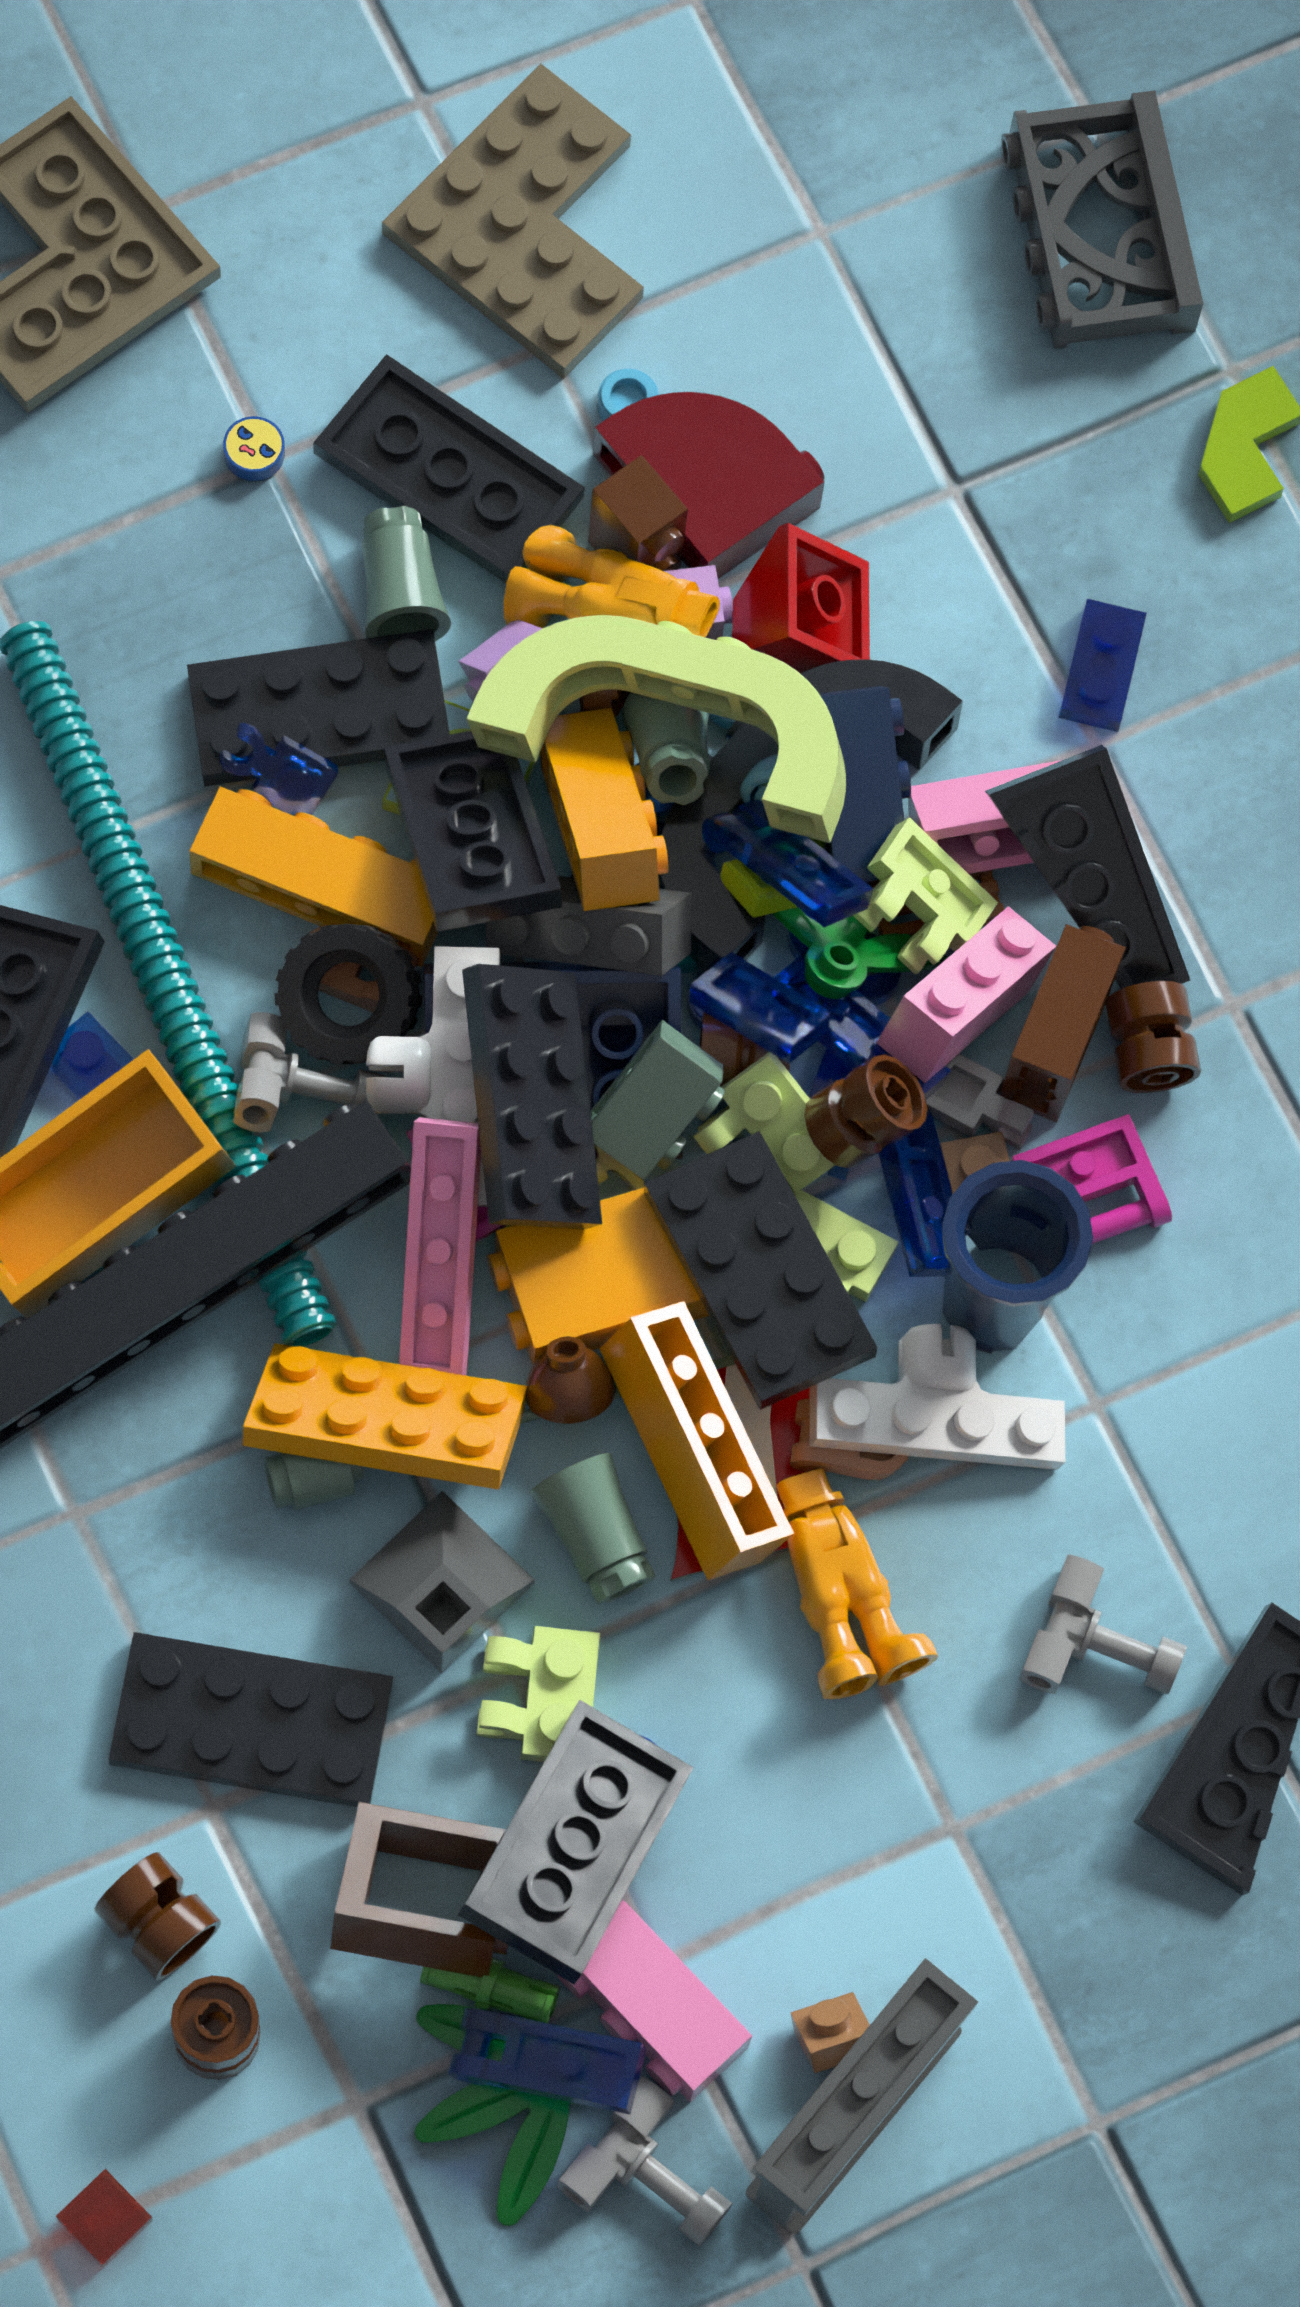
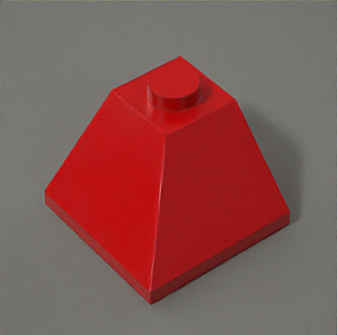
M790 523L779 526L733 599L732 638L745 643L751 650L772 656L786 663L800 674L832 662L859 659L870 660L869 561Z

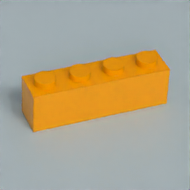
M612 708L558 715L552 723L540 751L541 771L583 910L590 911L659 901L658 875L668 874L669 871L667 849L663 835L657 836L653 803L651 800L645 801L644 778L641 775L640 765L634 766V752L630 732H619Z
M221 786L219 787L189 850L192 875L318 926L356 924L378 928V931L390 934L397 939L399 946L413 952L418 958L416 965L419 967L423 966L438 932L415 859L407 862L387 854V850L380 843L364 836H354L353 839L330 831L329 826L313 815L298 812L293 816L273 808L265 797L256 792L239 789L236 793Z
M685 1302L631 1317L600 1348V1351L707 1580L761 1563L794 1533Z

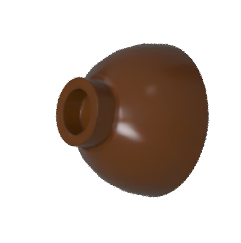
M570 1336L559 1337L548 1344L546 1351L531 1367L526 1381V1402L531 1411L544 1420L561 1424L580 1423L600 1415L611 1405L616 1394L614 1379L603 1358L590 1348L585 1347L580 1339Z

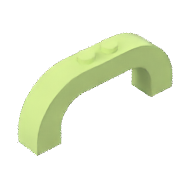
M595 615L572 618L545 627L515 645L497 662L483 681L467 716L468 724L478 747L536 763L552 723L566 706L574 700L596 691L611 689L629 691L748 723L770 735L779 745L777 761L762 797L770 827L830 843L844 805L846 772L843 755L829 710L810 682L786 663L772 656L751 650L745 643L731 637H718L716 640L694 635L687 628L670 621H661L656 625L623 616Z

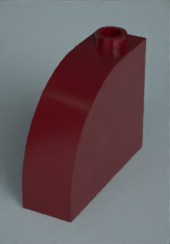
M698 392L661 394L626 406L594 428L592 454L610 476L642 455L687 507L688 513L682 561L688 568L715 565L718 579L765 547L779 526L786 523L795 526L821 507L825 477L817 460L806 450L799 452L786 435L765 416L737 401L718 395Z

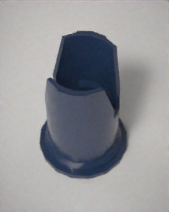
M1024 1160L992 1163L967 1176L950 1197L941 1227L945 1256L948 1260L945 1271L942 1314L949 1325L960 1326L970 1332L976 1340V1350L992 1354L993 1351L1016 1349L1041 1320L1045 1309L1053 1299L1067 1291L1086 1267L1093 1242V1232L1089 1209L1075 1186L1052 1168ZM968 1235L979 1250L1000 1248L1020 1254L1036 1267L1042 1279L1034 1283L1014 1285L993 1279L977 1267L967 1250L965 1237Z

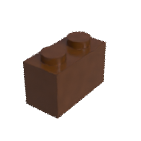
M641 455L592 489L588 542L594 550L609 549L617 552L620 551L629 559L661 571L678 570L682 562L688 509Z

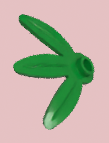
M859 883L837 886L829 904L827 922H825L816 906L808 898L805 906L772 913L793 935L809 948L805 955L806 968L804 975L806 982L816 993L829 999H841L850 992L857 990L864 982L867 972H912L897 957L903 946L913 935L893 933L883 934L868 940L864 938L868 929L853 916V912L858 904L868 894L865 887ZM946 954L934 965L927 960L921 971L938 967L947 959Z
M456 2004L425 2005L419 2009L416 2015L418 2024L425 2031L466 2055L492 2064L512 2068V2071L472 2083L441 2101L415 2127V2137L424 2143L460 2139L493 2128L529 2109L530 2112L516 2134L502 2172L497 2200V2218L499 2222L507 2226L515 2225L537 2200L554 2170L566 2133L569 2104L580 2103L588 2099L598 2088L603 2073L601 2058L590 2043L578 2037L563 2036L545 2045L535 2035L521 2026L489 2011ZM564 2058L575 2059L581 2066V2076L574 2080L563 2078L557 2069L558 2062Z

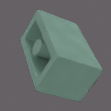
M662 1020L590 1111L594 1144L643 1180L647 1178L656 1165L665 1170L675 1160L685 1145L686 1139L681 1136V1133L696 1116L701 1121H704L721 1101L725 1090L719 1086L722 1083L723 1064Z

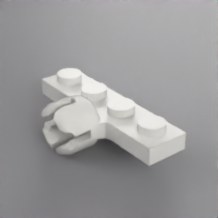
M435 946L433 1019L429 1033L421 1037L379 1036L370 1042L366 1058V1066H369L370 1071L404 1073V1078H366L367 1100L376 1112L419 1114L425 1118L478 1123L462 969L479 963L500 965L499 948ZM481 1154L478 1206L487 1207Z
M925 1324L910 1328L898 1341L899 1380L897 1383L886 1384L829 1378L810 1387V1447L1058 1470L1066 1462L1065 1401L990 1394L981 1390L976 1381V1340L967 1329L960 1326L950 1325V1339L942 1340L941 1324Z

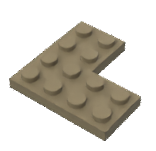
M541 63L382 221V234L563 379L643 299L644 287L559 220L630 147L631 134Z
M72 96L0 144V202L43 250L42 253L0 281V382L28 413L221 278L220 265Z

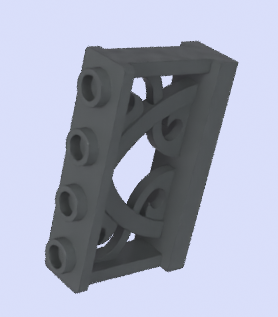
M1156 91L1132 93L1129 100L1027 113V110L1014 111L1010 132L1002 134V156L1005 168L1007 170L1015 169L1018 186L1013 188L1014 212L1018 223H1027L1030 240H1025L1024 244L1026 267L1029 276L1038 275L1042 292L1036 295L1038 323L1041 330L1050 329L1054 349L1067 347V344L1164 330H1171L1172 335L1195 332L1204 303ZM1118 131L1127 132V134L1121 135L1095 149L1088 138V135ZM1064 139L1076 146L1084 159L1077 164L1075 158L1069 152L1054 148L1053 154L1057 156L1061 164L1057 168L1049 169L1040 163L1036 150L1044 141ZM1112 169L1117 182L1119 176L1123 173H1131L1137 178L1138 184L1132 189H1122L1113 182L1107 172ZM1093 182H1096L1101 192L1115 204L1127 209L1145 212L1146 219L1134 224L1122 235L1116 247L1114 258L1096 250L1065 224L1072 207ZM1044 188L1056 190L1048 206ZM1143 243L1150 246L1154 252L1152 258L1142 259L1136 253L1134 266L1126 263L1127 253L1132 245ZM1058 253L1069 262L1062 269ZM1102 282L1113 286L1112 298L1104 308L1099 310L1081 311L1068 299L1067 289L1074 283H1082L1088 288L1089 294L1086 302L1096 297ZM1125 291L1153 297H1164V301L1122 306Z
M925 1958L753 2166L751 2173L756 2178L747 2187L746 2197L788 2233L797 2235L956 2042L962 2032L961 2024L975 2009L979 2001Z

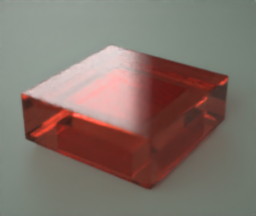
M106 2168L56 2215L57 2221L102 2268L109 2264L153 2221L152 2216Z

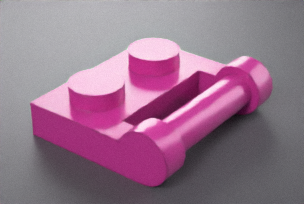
M1129 1114L1012 1156L1011 1161L1024 1160L1052 1168L1075 1186L1084 1202L1134 1185L1139 1196L1138 1201L1090 1218L1093 1232L1092 1244L1149 1224L1151 1228H1156L1172 1221L1168 1200Z

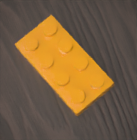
M274 1343L243 1425V1446L499 1490L526 1408L527 1386L501 1382L496 1379H484L437 1371L431 1368H419L373 1360L366 1357H354L301 1346Z

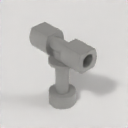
M267 1012L251 1013L243 1035L240 1066L244 1069L236 1093L233 1122L237 1126L253 1132L271 1131L279 1103L287 1104L291 1092L343 1105L353 1104L356 1107L367 1100L366 1078L385 1076L359 1069L354 1081L298 1068V1054H284L287 1028L282 1027L278 1018L280 1016Z
M1068 1554L1048 1603L1054 1609L1046 1629H1038L1019 1680L1038 1690L1056 1694L1070 1656L1083 1661L1087 1649L1148 1672L1144 1685L1169 1694L1187 1646L1162 1636L1158 1648L1098 1625L1097 1623L1102 1612L1091 1608L1090 1605L1104 1568L1087 1559Z
M642 2076L613 2112L611 2120L615 2124L596 2147L590 2144L586 2145L558 2180L557 2188L571 2201L589 2212L615 2179L626 2187L635 2177L685 2217L678 2230L698 2246H701L729 2211L733 2203L712 2186L701 2196L652 2156L659 2144L649 2136L672 2109L674 2101L657 2085Z

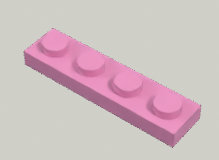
M419 1117L414 1121L399 1364L431 1368L437 1371L467 1376L481 1162L478 1123Z

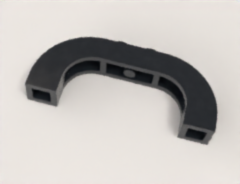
M859 659L832 662L801 673L819 694L876 686L888 687L890 699L899 698L903 711L904 734L895 736L897 755L919 771L958 729L963 700L932 678L914 669L886 661ZM737 720L727 732L725 737L727 743L714 757L708 754L710 770L703 782L704 793L696 801L687 805L673 804L662 832L667 849L669 871L668 874L658 875L659 889L691 893V954L689 956L703 972L712 975L717 979L716 982L722 986L762 944L766 916L762 915L753 918L730 893L720 878L714 856L724 840L739 825L741 814L750 812L741 797V785L748 772L759 761L778 754L779 745L766 732L754 725Z

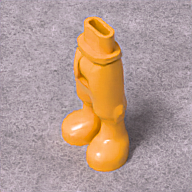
M554 525L542 526L528 537L522 552L528 569L515 566L510 571L504 594V620L506 625L512 621L521 620L542 629L548 624L551 614L565 616L568 620L584 616L611 615L633 618L656 625L661 621H670L687 628L694 635L706 638L720 607L719 598L715 595L700 592L696 582L677 579L657 568L629 559L620 551L617 552L609 549L590 551L576 544L573 534ZM572 577L587 583L580 586H571L561 582Z
M824 1469L812 1470L779 1482L776 1488L785 1508L783 1512L794 1533L787 1541L802 1597L800 1609L811 1628L819 1633L823 1648L825 1664L817 1673L823 1699L833 1700L855 1696L869 1689L876 1680L879 1686L889 1685L909 1677L935 1662L938 1655L933 1642L922 1633L903 1634L894 1621L889 1609L891 1596L888 1580L881 1574L872 1550L850 1510L845 1505H842L845 1500L841 1491H832ZM848 1611L852 1612L860 1621L870 1658L859 1649L848 1623Z

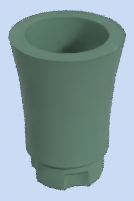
M406 506L380 508L371 512L364 518V540L361 543L367 601L366 638L433 629L435 641L441 639L449 631L451 619L440 593L432 562L429 538L422 529L420 513Z
M631 692L624 703L623 722L626 730L630 732L639 758L641 775L652 797L662 804L675 802L682 806L696 801L704 793L703 782L710 770L707 749L709 713Z
M611 1453L599 1454L571 1465L543 1480L530 1490L529 1494L548 1518L568 1551L582 1582L589 1584L597 1604L619 1599L648 1584L655 1578L654 1571L644 1556L648 1551L635 1526L623 1495Z

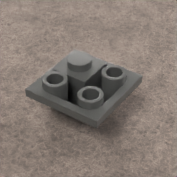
M441 1491L349 1579V1583L442 1673L535 1583V1580L447 1494Z

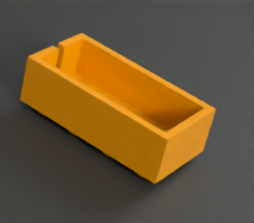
M149 1049L0 1158V1290L11 1305L27 1319L49 1305V1297L59 1288L73 1281H83L102 1267L106 1259L112 1254L133 1244L236 1167L218 1140Z

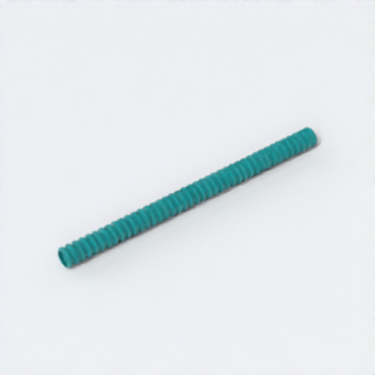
M28 621L18 624L9 629L0 638V651L6 656L5 663L7 669L13 672L12 681L14 686L20 689L18 694L21 703L27 706L25 709L27 718L34 723L32 726L36 738L41 739L39 743L41 752L48 756L46 759L49 771L55 773L53 776L56 788L62 790L60 793L63 805L69 807L67 810L70 822L76 824L74 827L76 838L83 841L81 844L83 855L90 858L87 862L90 872L97 875L94 879L96 887L104 892L101 896L103 904L111 909L108 913L110 921L113 925L118 926L116 929L118 941L125 943L123 946L125 958L133 960L130 964V970L133 976L139 978L137 981L139 992L146 995L144 999L146 1009L154 1012L151 1016V1021L154 1028L161 1029L158 1038L161 1045L168 1047L165 1055L169 1063L175 1064L172 1072L175 1080L182 1082L179 1089L187 1099H190L189 1103L236 1165L234 1169L220 1178L217 1183L221 1185L226 1180L241 1174L248 1177L268 1164V1155L260 1153L264 1148L261 1137L253 1135V1131L243 1129L233 1122L236 1093L239 1084L231 1083L235 1078L232 1067L224 1065L228 1060L225 1050L217 1048L220 1044V1037L218 1032L210 1030L213 1026L211 1015L203 1013L206 1009V1003L203 997L196 995L199 991L197 981L189 978L192 974L190 964L182 961L185 957L183 947L175 943L178 939L176 930L168 926L171 922L169 913L161 909L164 905L162 896L154 892L157 888L153 876L147 875L150 870L146 859L141 858L143 853L139 842L134 841L136 836L134 828L127 823L129 819L126 809L120 806L122 801L119 792L113 789L115 783L112 775L106 773L108 769L106 760L99 756L101 752L99 743L92 739L94 736L92 726L85 722L87 719L85 709L78 705L80 702L78 692L72 689L73 680L71 675L65 672L66 663L64 658L58 655L60 650L57 641L51 638L53 633L50 624L45 621ZM307 1251L259 1281L261 1291L270 1293L266 1299L268 1308L277 1311L273 1317L276 1327L284 1329V1332L281 1334L283 1345L303 1347L313 1344L328 1336L337 1325L334 1315L326 1313L329 1308L327 1297L318 1295L322 1290V1285L319 1279L311 1277L315 1269L312 1261L304 1260Z

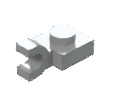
M961 1054L954 1057L930 1078L923 1089L927 1105L926 1114L970 1137L975 1135L979 1126L983 1123L993 1133L1002 1131L1005 1142L1019 1150L1032 1131L1033 1125L1030 1124V1121L1034 1116V1111L1022 1104L1000 1096L999 1093L1003 1086L1004 1077Z

